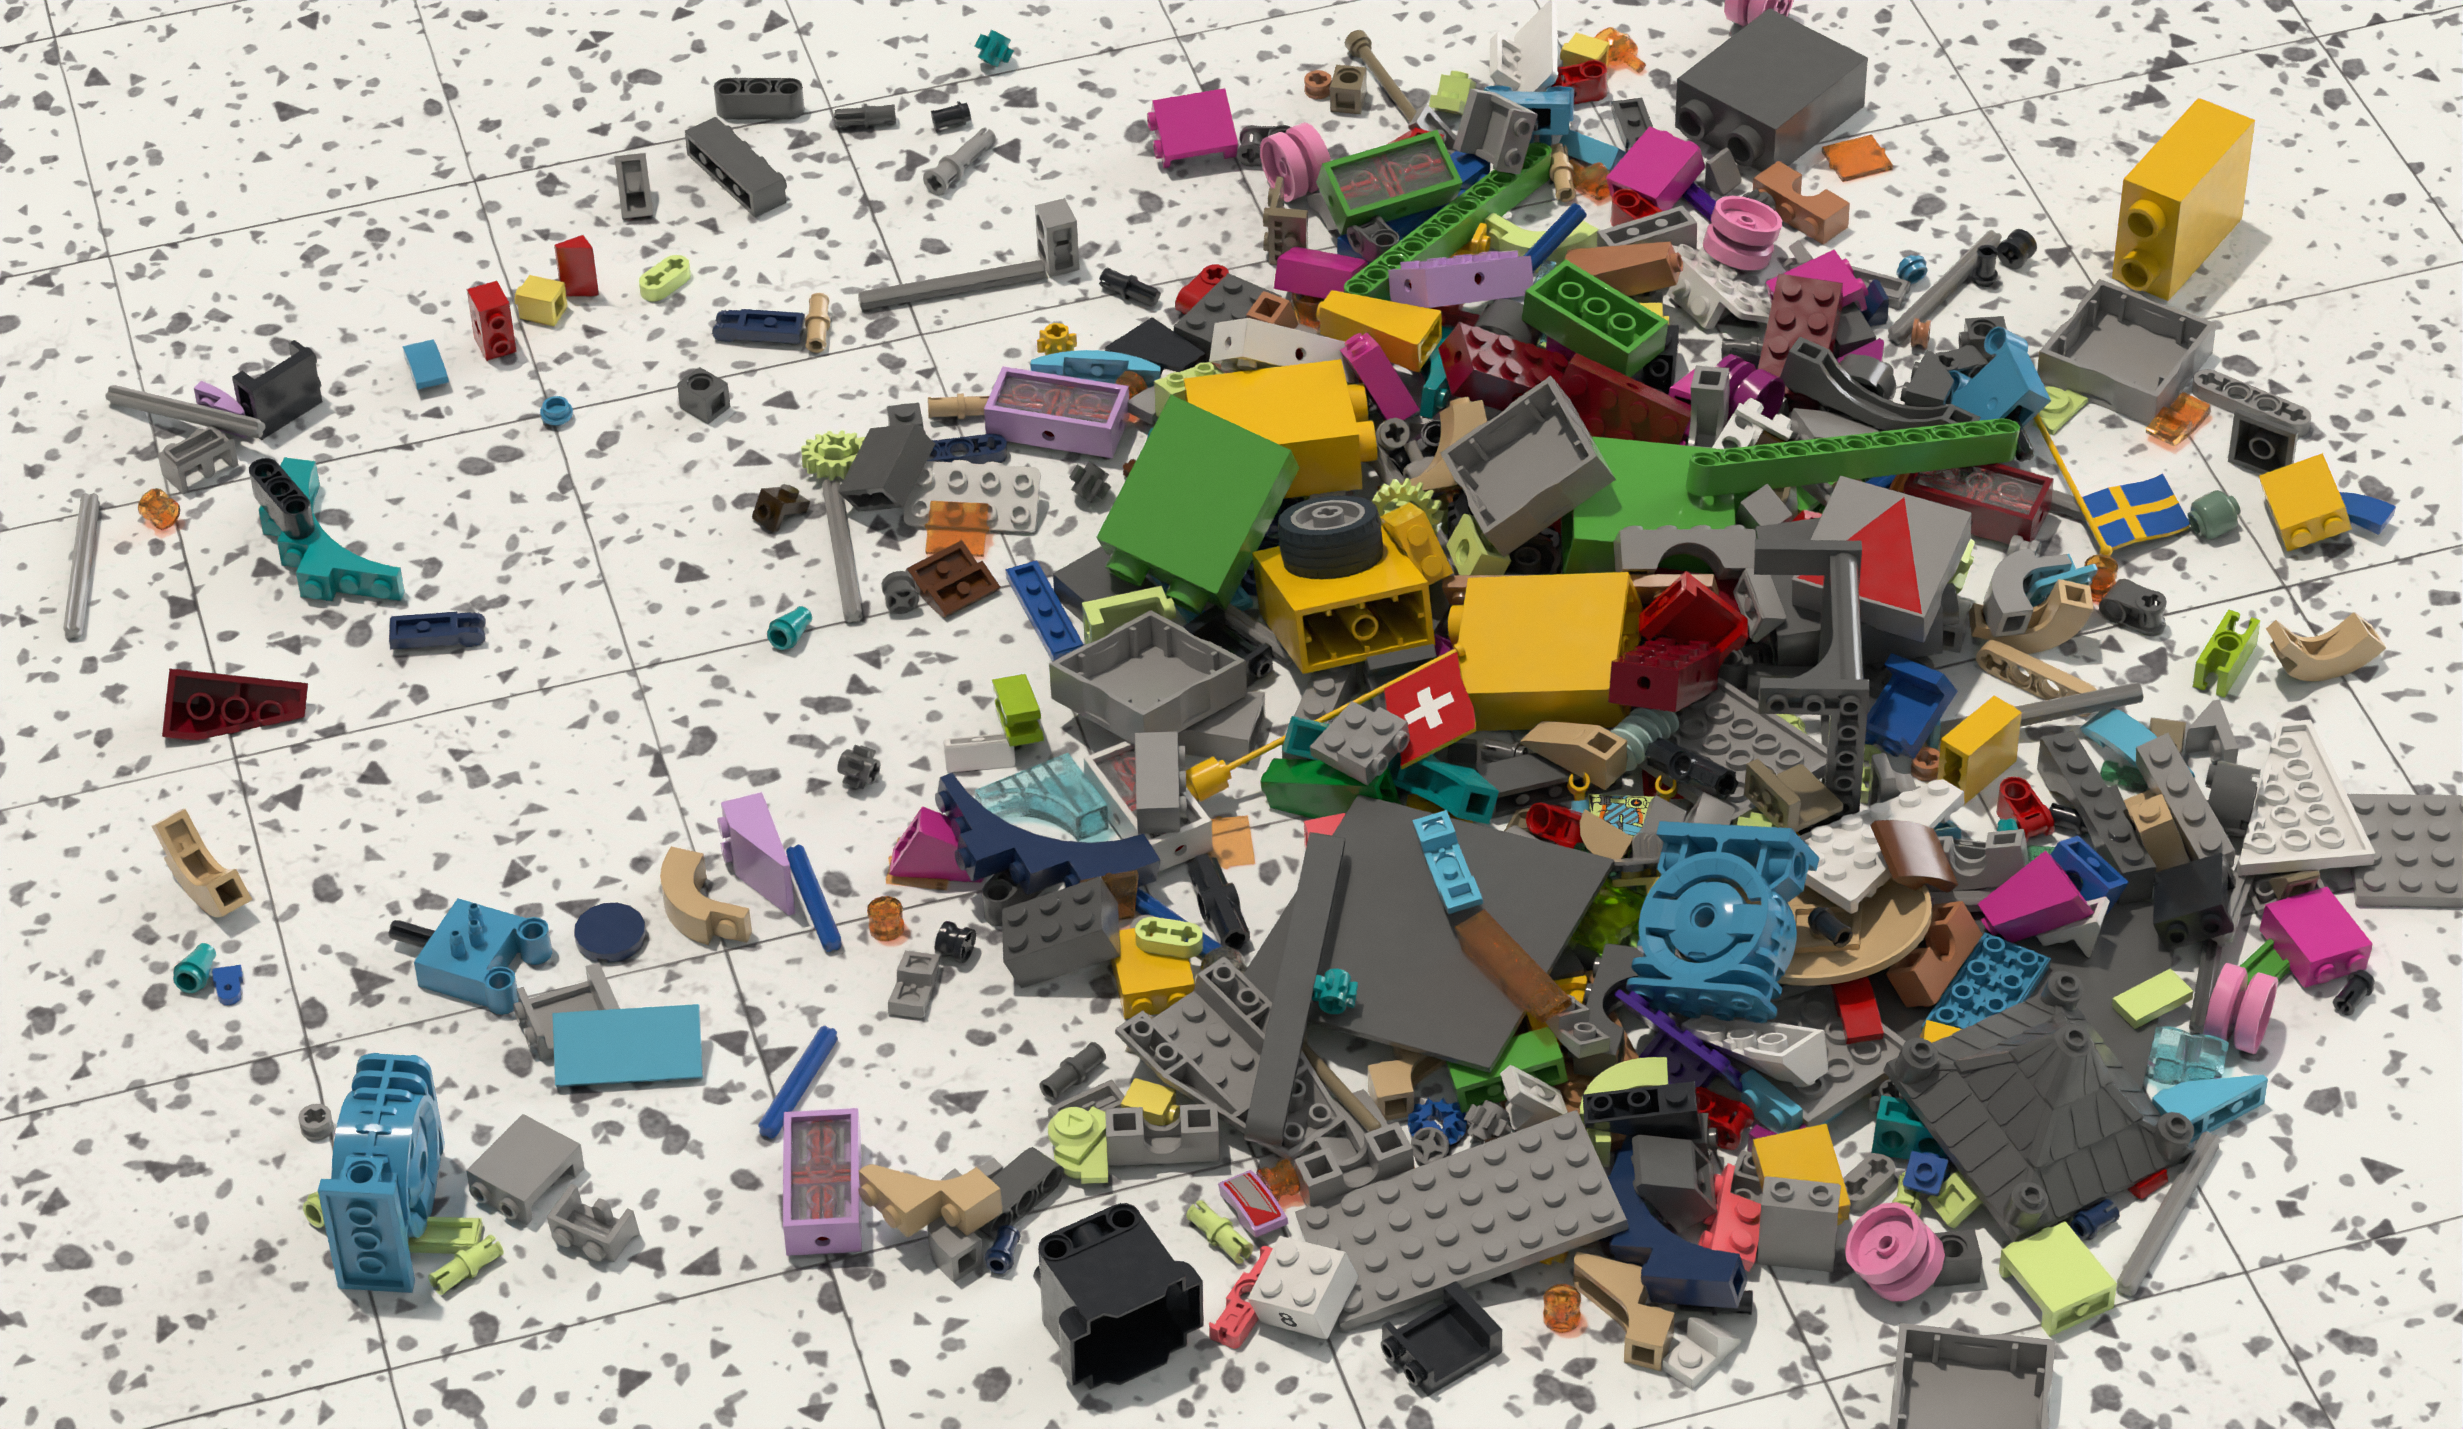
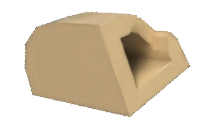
M1584 809L1580 820V836L1586 848L1595 855L1611 859L1626 857L1632 847L1633 837Z

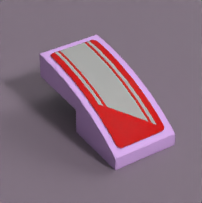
M1252 1170L1218 1183L1220 1196L1237 1211L1239 1223L1255 1238L1289 1224L1287 1216L1273 1194Z

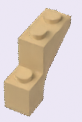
M1393 1046L1396 1060L1368 1065V1092L1386 1121L1408 1117V1114L1414 1111L1413 1089L1421 1080L1446 1064L1445 1060Z
M874 1164L866 1165L858 1170L860 1181L858 1191L863 1202L869 1207L874 1206L883 1215L884 1220L891 1228H898L907 1238L942 1215L950 1226L958 1227L968 1236L1002 1213L1000 1188L977 1167L964 1175L948 1180H930Z
M1577 1251L1574 1257L1573 1285L1576 1290L1624 1329L1626 1333L1624 1362L1661 1371L1662 1359L1667 1356L1674 1336L1675 1313L1659 1307L1645 1305L1648 1292L1646 1286L1641 1283L1642 1267Z

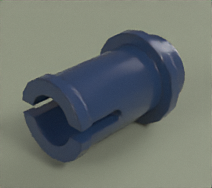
M2105 1199L2087 1212L2080 1211L2076 1213L2070 1224L2071 1229L2080 1240H2092L2097 1236V1231L2119 1219V1210L2116 1206L2107 1212L2106 1209L2114 1203L2109 1199Z
M1002 1225L998 1228L993 1246L985 1253L986 1266L990 1271L1002 1274L1014 1265L1013 1254L1021 1237L1020 1232L1015 1227Z

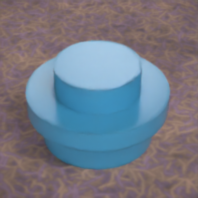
M1920 255L1907 256L1899 263L1896 275L1899 279L1910 281L1911 284L1917 283L1928 272L1927 262Z
M552 396L543 402L540 416L546 424L559 426L572 418L573 408L566 398Z

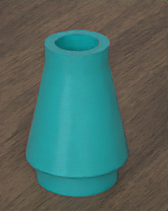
M799 606L795 610L771 621L767 630V638L771 645L779 650L793 648L807 625L811 623V612L806 607Z
M201 943L174 967L173 981L181 991L195 993L206 986L212 963L216 958L215 949L207 943Z

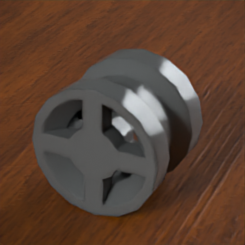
M896 571L888 574L883 579L881 588L885 595L886 607L889 611L903 614L912 611L917 606L919 598L915 589V581L911 574L905 571Z

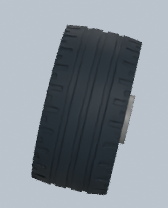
M1346 495L1318 497L1292 505L1279 516L1278 536L1282 561L1285 569L1295 576L1309 579L1342 578L1366 571L1375 566L1382 558L1383 538L1380 517L1376 505L1370 502V500Z

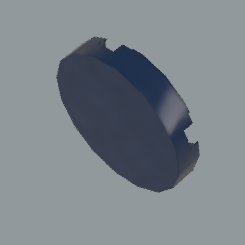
M618 902L602 903L589 908L580 915L574 929L575 944L580 953L588 959L597 962L598 958L607 959L608 963L630 958L641 949L644 944L643 939L646 936L645 921L641 913L630 905Z

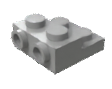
M1351 701L1310 746L1311 756L1368 786L1377 775L1383 774L1390 760L1407 747L1410 740L1408 722L1381 707L1372 712Z

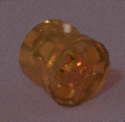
M158 488L147 491L138 503L139 514L143 518L150 520V523L160 530L171 527L180 516V505L174 499L168 498V495Z
M881 896L869 903L867 916L869 918V932L871 936L879 941H892L900 937L904 932L903 906L901 902L891 896Z
M1287 1159L1277 1161L1276 1166L1273 1168L1263 1167L1256 1172V1175L1270 1190L1277 1202H1279L1283 1195L1293 1196L1300 1192L1298 1176L1294 1167Z
M1556 1284L1549 1287L1543 1296L1544 1324L1554 1332L1566 1333L1574 1330L1581 1320V1294L1576 1288L1567 1284Z

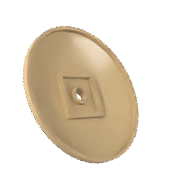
M1891 877L1883 886L1876 889V893L1871 898L1865 896L1858 903V911L1850 914L1809 886L1804 885V890L1788 902L1795 917L1797 940L1792 960L1785 975L1781 976L1777 983L1815 986L1848 982L1877 973L1900 961L1918 946L1930 927L1932 903L1927 886L1924 884L1914 891L1895 882ZM1742 887L1734 888L1745 899L1747 904L1761 905V901L1751 902ZM1817 907L1831 909L1835 918L1852 929L1853 936L1851 941L1845 947L1838 948L1823 935L1811 932L1807 920L1812 910Z

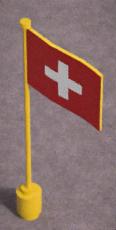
M1460 642L1453 645V650L1353 700V702L1361 705L1385 692L1387 711L1408 722L1410 740L1407 747L1401 752V769L1476 732L1474 707L1461 678L1459 658L1466 655V652ZM1349 703L1314 721L1325 723L1337 717ZM1286 735L1228 765L1223 760L1217 761L1212 756L1185 770L1187 789L1196 801L1200 803L1229 788L1227 780L1232 778L1231 770L1282 745Z

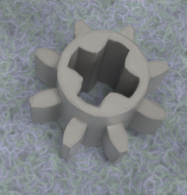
M1485 1100L1482 1106L1472 1104L1464 1118L1470 1126L1467 1134L1482 1144L1484 1139L1508 1135L1512 1129L1508 1125L1509 1122L1506 1121L1509 1113L1488 1100Z

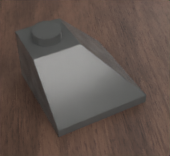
M2237 408L2234 412L2228 462L2259 474H2265L2293 464L2299 431Z

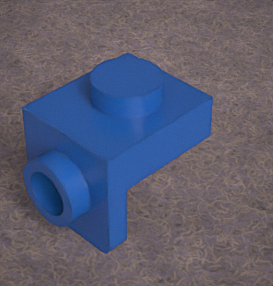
M1912 1151L1903 1179V1187L1928 1195L1938 1196L1942 1184L1950 1177L1949 1160L1934 1153Z

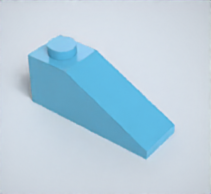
M2262 1074L2181 1082L2169 1089L2159 1091L2152 1097V1103L2161 1116L2169 1112L2180 1113L2186 1116L2194 1127V1135L2190 1141L2192 1143L2199 1139L2202 1133L2206 1131L2212 1132L2263 1105L2268 1078Z

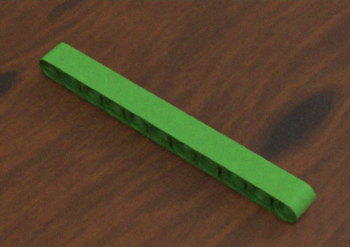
M1541 142L1529 143L1520 174L1501 172L1495 169L1349 279L1344 284V293L1391 301L1388 270L1400 269V262L1427 261V259L1442 257L1449 258L1472 240L1479 224H1485V218L1493 212L1502 217L1550 179L1551 147Z
M1990 419L1701 451L1690 456L1686 490L1697 496H1714L1757 491L1766 484L1771 489L1837 482L1840 476L1850 479H1863L2010 462L2015 458L2020 426L2015 421L2009 419Z

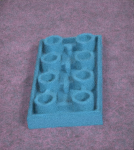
M1985 932L1926 1020L1964 1029L2018 1003H2022L2030 998L2050 968L2051 958ZM1926 1020L1924 1021V1023H1923L1922 1026H1921V1032H1922V1030H1923V1027H1924V1025H1925Z

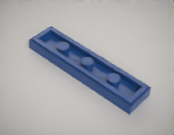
M1037 560L1005 569L1006 579L1052 662L1084 645Z

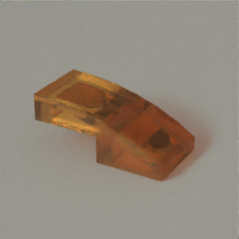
M2182 391L2170 408L2163 406L2147 426L2146 433L2175 446L2190 436L2211 413V406Z

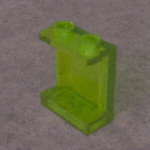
M1607 878L1571 937V940L1603 954L1606 943L1620 945L1621 940L1632 932L1639 935V918L1646 896L1626 886L1612 887V880Z

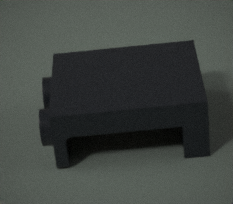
M296 340L289 343L291 357L256 379L244 371H240L232 376L236 401L244 409L245 416L260 419L265 424L263 435L259 438L261 440L323 402L320 390L322 385L316 368V355L312 349L304 347Z
M1214 605L1183 626L1192 635L1212 642L1246 661L1247 687L1273 670L1272 646L1265 643L1259 648H1255L1225 626V611L1217 605Z
M2223 852L2155 872L2153 925L2167 951L2234 931V923L2227 910L2228 890L2236 888V879Z
M1454 1281L1444 1287V1302L1398 1329L1390 1321L1383 1324L1380 1345L1386 1358L1392 1362L1395 1361L1404 1370L1408 1381L1413 1386L1418 1385L1427 1396H1430L1502 1354V1328L1457 1281Z

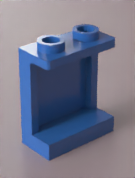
M1891 653L1884 665L1892 673V677L1867 714L1865 744H1877L1894 757H1899L1902 754L1914 759L1958 690L1944 673Z

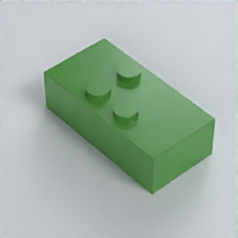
M1566 259L1525 291L1522 320L1573 352L1623 375L1632 377L1664 351L1669 321Z

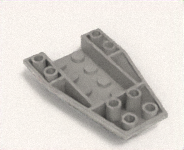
M1224 956L1197 974L1193 992L1152 1019L1144 1011H1141L1117 1027L1115 1034L1163 1082L1197 1104L1217 1103L1218 1118L1245 1134L1248 1111L1272 1002ZM1303 1051L1301 1052L1282 1145L1280 1147L1258 1143L1288 1161L1293 1160L1313 1146L1315 1138L1326 1137L1344 1124L1343 1115Z

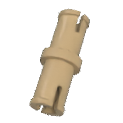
M1556 143L1550 146L1552 153L1549 175L1555 185L1556 198L1558 200L1561 198V202H1568L1576 196L1572 179L1575 172L1573 165L1569 163L1567 146L1563 147V144Z
M814 293L811 295V298H809V314L805 318V328L807 329L806 348L814 353L825 350L827 346L826 334L831 323L828 316L830 300L824 293Z
M964 393L957 394V397H928V418L957 416L958 419H965V416L984 415V408L989 396L964 397Z

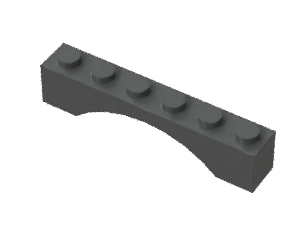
M1799 337L1790 349L1780 378L1785 383V387L1790 391L1806 395L1817 400L1823 406L1835 408L1848 414L1852 419L1862 420L1877 427L1880 431L1980 421L1981 419L1980 416L1953 404L1936 407H1916L1884 399L1855 381L1841 367L1829 349L1802 337Z
M2068 731L2041 737L2037 770L2050 791H2057L2064 795L2073 804L2088 829L2096 852L2129 882L2116 901L2118 905L2151 899L2156 865L2075 732Z

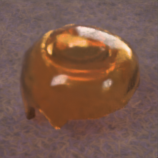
M1292 293L1291 305L1298 323L1310 326L1313 329L1320 328V321L1317 320L1316 313L1319 303L1325 299L1302 294L1297 300L1296 294Z

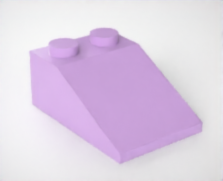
M760 792L721 802L723 817L717 818V823L722 839L725 838V842L720 843L724 862H731L735 875L788 916L795 914L790 864L763 793Z

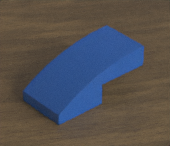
M2339 492L2345 504L2350 524L2354 523L2377 535L2383 531L2395 514L2396 506L2385 501L2356 493Z

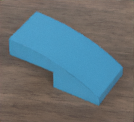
M434 339L402 346L405 360L410 367L412 380L417 390L449 382L443 360Z

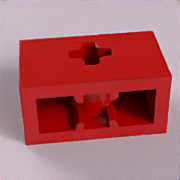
M498 281L466 289L474 339L485 360L488 361L517 352L510 303Z

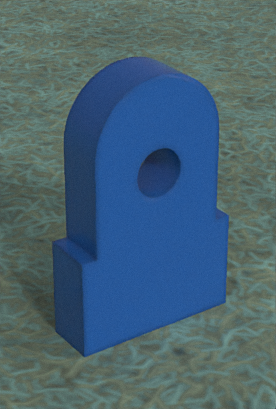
M241 965L213 968L214 987H216L218 1001L223 1005L236 1004L241 999V983H243Z

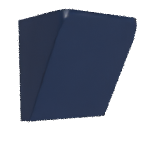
M1875 279L1867 287L1868 295L1865 296L1867 309L1860 311L1870 327L1883 325L1888 321L1889 298L1880 281Z

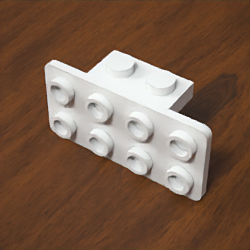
M1549 0L1515 34L1514 42L1499 32L1490 39V78L1497 85L1511 87L1512 91L1542 92L1546 87H1551L1558 77V15L1556 2Z
M1680 244L1679 246L1672 245L1675 253L1678 252L1681 255L1683 271L1680 272L1677 285L1671 286L1667 295L1703 328L1713 330L1725 307L1740 319L1768 323L1772 303L1761 299L1755 293L1756 289L1752 285L1741 281L1736 276L1737 272L1732 267L1715 260L1706 252L1704 247L1694 249L1685 244Z
M954 460L952 463L927 461L905 503L904 522L906 525L913 527L1032 533L1036 530L1041 473L1036 467L1005 466L998 462L972 464L964 460Z

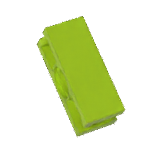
M2228 609L2196 661L2192 687L2205 690L2208 682H2205V679L2213 672L2218 675L2216 695L2225 698L2257 646L2261 620L2251 617L2249 627L2244 634H2238L2235 632L2236 622L2240 619V613Z
M1026 674L992 679L993 690L997 696L995 699V709L1009 746L1044 741L1043 731L1038 722V719H1041L1040 708Z

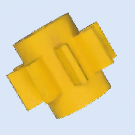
M1052 323L1046 326L1044 330L1039 331L1040 339H1037L1038 353L1049 355L1074 351V347H1077L1076 333L1069 334V327L1064 324Z

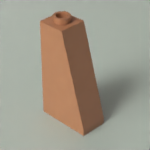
M1671 241L1567 250L1565 256L1566 260L1626 296L1675 286L1678 283L1680 272L1683 271L1681 255L1678 252L1675 253Z

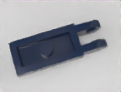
M752 309L721 310L716 315V324L713 326L712 334L715 339L721 342H733L737 338V340L800 344L805 327V314Z
M457 611L391 616L389 624L390 650L459 645V643L465 647L477 646L485 641L486 633L482 629L485 627L486 618L482 613L479 614V612L458 613Z

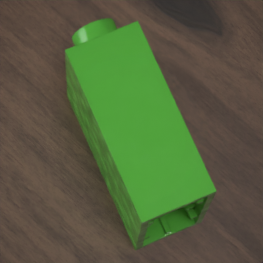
M1170 395L1096 537L1106 554L1110 556L1105 569L1116 577L1136 586L1142 585L1147 574L1170 584L1165 593L1166 598H1172L1174 604L1189 612L1201 615L1207 602L1226 610L1253 559L1252 552L1258 550L1299 470V465L1292 451L1176 396Z
M1592 437L1616 480L1560 518L1562 574L1616 572L1613 541L1619 530H1623L1627 526H1642L1643 530H1657L1658 527L1666 525L1676 526L1677 529H1691L1698 525H1707L1711 529H1724L1727 526L1735 525V517L1740 502L1748 497V492L1697 496L1686 490L1690 456L1696 452L1719 449ZM1689 554L1672 555L1658 564V567L1715 575L1706 562Z

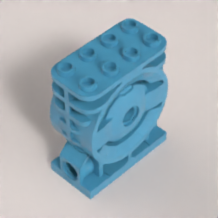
M1659 821L1656 835L1663 841V847L1657 869L1661 876L1650 889L1641 909L1639 918L1640 940L1637 943V950L1643 954V957L1633 958L1631 968L1638 975V978H1629L1626 989L1629 992L1634 991L1640 995L1656 1012L1660 1010L1668 1015V1012L1680 1013L1688 1018L1712 1015L1723 1021H1733L1734 1017H1741L1754 1023H1767L1768 1019L1776 1017L1778 1009L1770 1000L1780 998L1782 987L1777 982L1781 979V976L1785 975L1796 946V922L1788 902L1804 890L1807 872L1817 871L1819 856L1792 828ZM1742 887L1751 902L1761 901V905L1747 904L1745 899L1734 888ZM1675 948H1677L1688 959L1699 963H1692L1679 959L1675 956Z
M365 1054L358 1059L356 1074L352 1080V1091L347 1094L339 1114L333 1146L331 1179L320 1180L318 1195L338 1289L413 1293L415 1277L408 1241L410 1237H421L428 1226L427 1219L431 1217L435 1199L438 1170L441 1161L440 1156L443 1154L445 1147L432 1069L423 1058L417 1055Z

